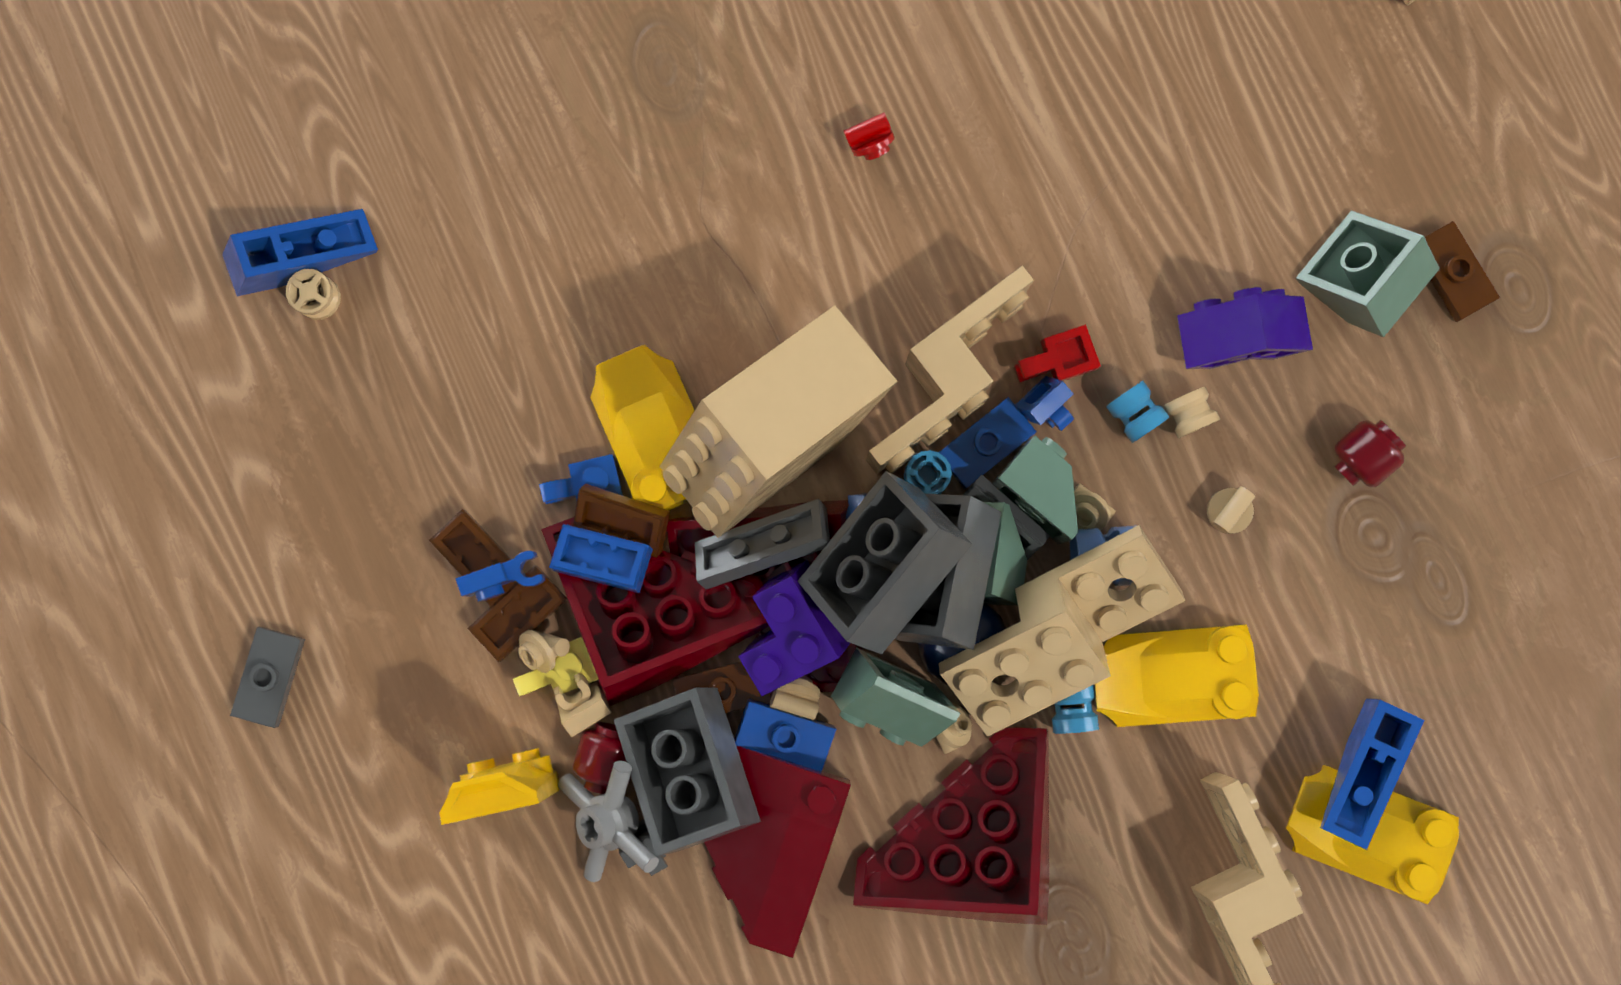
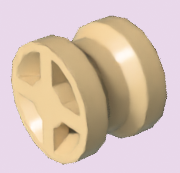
M300 270L289 278L286 285L288 303L296 311L313 320L328 318L339 307L341 293L338 286L330 278L317 270Z
M1206 387L1199 388L1163 405L1167 414L1175 419L1177 424L1175 432L1178 438L1220 420L1217 411L1210 409L1207 402L1209 393Z

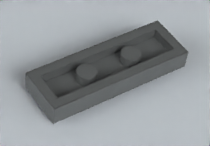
M819 499L728 530L719 538L714 535L695 542L697 582L705 589H709L823 550L830 541L827 507Z

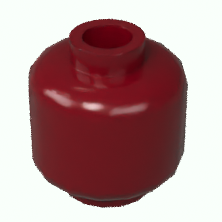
M1365 420L1355 426L1335 445L1336 455L1341 461L1334 467L1353 486L1361 480L1368 487H1377L1402 466L1404 454L1401 450L1406 445L1382 420L1376 424Z
M597 722L595 728L586 729L581 734L573 762V771L578 777L585 780L583 786L585 789L599 794H606L614 763L617 761H627L615 724Z

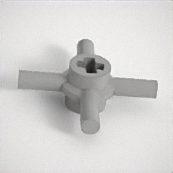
M625 761L614 763L606 794L594 796L572 774L564 775L558 782L559 789L581 809L576 816V830L581 842L590 849L583 875L585 879L591 882H597L601 879L608 852L618 848L629 856L645 873L654 870L659 862L658 857L634 835L639 827V816L633 802L625 796L632 771V766Z

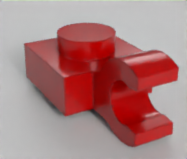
M1086 324L1043 338L1040 343L1044 353L1025 358L1014 365L1019 383L1050 371L1053 378L1065 381L1095 371L1101 367Z

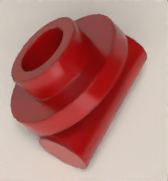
M885 112L843 130L853 155L856 157L864 156L865 160H873L886 154L890 150L889 144L895 139Z

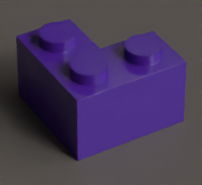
M1261 287L1247 288L1234 292V300L1224 303L1221 302V299L1200 301L1193 304L1194 311L1177 315L1186 369H1213L1249 359L1274 360L1313 350L1304 297L1285 295L1284 289L1262 292Z
M807 560L768 580L752 596L772 630L756 637L738 657L761 696L838 659L850 645L798 583V580L810 566Z

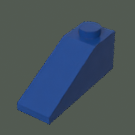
M358 209L232 234L227 241L222 256L237 296L283 287L287 285L289 278L300 270L314 269L324 272L374 254L378 251L364 210Z
M1365 700L1347 740L1321 823V829L1367 850L1425 720L1382 700Z

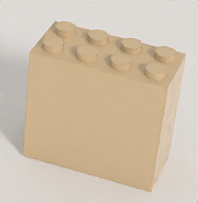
M834 305L701 400L660 465L663 470L664 480L675 493H682L690 503L697 522L704 529L711 530L719 538L839 447L898 381Z

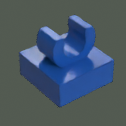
M1045 376L1015 404L1028 421L1038 425L1046 422L1051 428L1056 426L1059 431H1062L1074 420L1072 414L1063 406L1073 395V392L1062 380Z

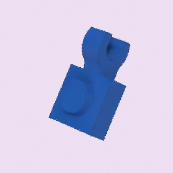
M613 454L568 464L571 478L539 484L542 500L546 505L575 497L577 500L579 489L585 483L623 496Z
M524 551L510 561L498 563L458 577L456 582L461 596L471 597L475 595L477 601L481 602L504 594L502 585L516 581L523 586L532 587L540 585L546 579L544 574L535 575L531 578L524 574L523 566L525 562L538 557L535 551Z

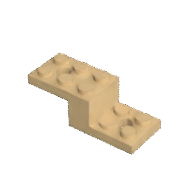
M1023 265L910 349L905 365L934 403L869 450L866 461L876 474L885 468L889 473H894L912 459L911 456L915 454L912 448L922 441L928 447L948 432V429L952 426L949 421L951 418L959 414L962 420H964L985 404L984 402L989 398L986 391L993 383V380L969 348L988 334L986 331L992 326L990 322L997 317L1001 323L1007 321L1023 308L1022 304L1029 299L1026 292L1034 280Z
M1138 525L1017 587L1015 592L1021 622L975 644L974 650L966 649L940 662V675L988 737L1110 677L1102 642L1184 602L1185 598L1178 583L1141 526ZM1126 578L1132 580L1131 585L1126 589L1113 590L1109 588V585L1116 579ZM1003 674L1015 677V680L1007 685H998L992 682L994 678Z
M1214 772L1200 779V782L1240 864L1191 888L1237 984L1281 985L1279 982L1273 983L1266 969L1272 965V962L1264 945L1258 938L1254 940L1252 938L1302 914V908L1297 898L1302 896V892L1293 874L1288 869L1283 871L1275 855L1281 852L1280 846L1268 826L1262 828L1254 812L1259 809V803L1250 786L1246 782L1241 784L1238 779Z

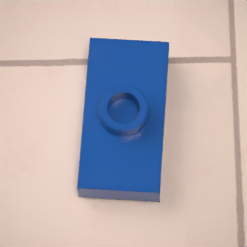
M1007 397L938 453L947 459L951 466L952 474L963 488L966 489L981 474L984 475L1037 431L1011 399Z
M563 524L549 568L558 573L640 593L653 549L646 544Z
M748 698L734 740L736 746L822 772L836 727L823 721L810 720L771 708L768 704Z

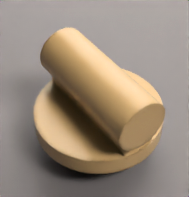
M1079 483L1074 489L1078 529L1098 528L1101 531L1105 528L1116 510L1109 506L1101 496L1091 492Z
M1242 486L1238 489L1227 488L1216 492L1207 505V516L1211 525L1218 531L1226 534L1238 533L1246 529L1253 519L1254 507L1252 501L1255 495Z
M527 630L519 637L520 647L518 648V653L521 660L531 670L538 669L542 673L552 670L556 664L555 658L565 656L570 649L567 639L540 631Z
M802 676L774 690L770 700V707L815 720L819 710L820 689L813 684L809 677Z
M954 702L951 703L961 713L954 724L936 736L944 754L966 745L971 737V719L968 713Z

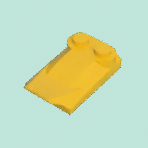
M640 345L596 365L595 383L590 398L630 488L632 498L668 511L687 503L688 501L682 493H675L667 485L663 477V470L660 467L695 411L674 362L656 354L646 345Z
M1247 625L1119 634L1108 639L1103 646L1111 676L1094 684L1096 710L1109 717L1116 727L1256 717L1259 692L1254 646Z
M539 748L513 753V762L496 766L494 758L466 764L468 773L459 775L460 781L452 783L447 798L439 812L441 825L539 804L560 790L558 787V773L552 768L550 755L541 756Z
M1323 765L1320 772L1311 776H1305L1286 826V830L1294 842L1292 851L1428 905L1441 889L1459 838V817L1392 792L1366 850L1320 828L1338 770Z

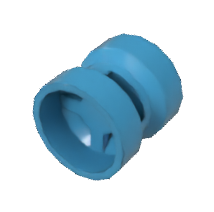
M1144 380L1106 406L1113 418H1119L1125 425L1124 433L1131 443H1134L1169 418L1164 408L1155 405L1150 398L1151 390ZM1145 406H1148L1149 410L1133 421L1128 419Z
M931 450L921 451L909 461L905 467L903 478L905 481L920 488L923 493L941 494L950 484L952 476L951 466L940 453Z
M1094 685L1054 704L1056 714L1052 718L1053 733L1066 734L1099 730L1098 715L1092 710V701L1095 699ZM1084 703V706L1063 708V705Z

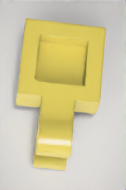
M583 637L569 642V652L563 657H556L555 667L549 672L542 673L537 669L514 678L513 682L519 696L526 695L550 684L553 691L555 687L559 686L565 694L578 688L574 677L578 673L584 675L588 683L599 680Z

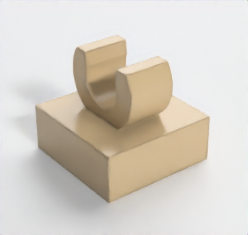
M581 673L574 675L576 684L580 689L574 695H565L559 686L554 688L561 723L571 738L611 713L607 698L597 680L589 685L588 680Z

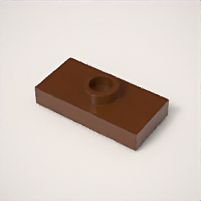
M1454 221L1425 237L1440 268L1430 281L1455 322L1466 318L1500 298Z
M585 483L578 492L573 526L649 545L653 549L651 556L657 558L663 551L670 511Z
M464 509L458 512L429 539L435 548L462 576L512 560ZM513 581L502 585L504 592L506 593L517 582ZM504 594L485 601L491 607Z
M536 565L525 575L531 578L535 575L544 574L546 580L543 583L530 587L516 582L467 628L498 662L503 661L520 645L519 637L527 630H536L568 600Z
M742 662L672 680L676 695L696 687L718 688L725 713L745 709L748 698L768 703L772 697L771 692L761 696Z

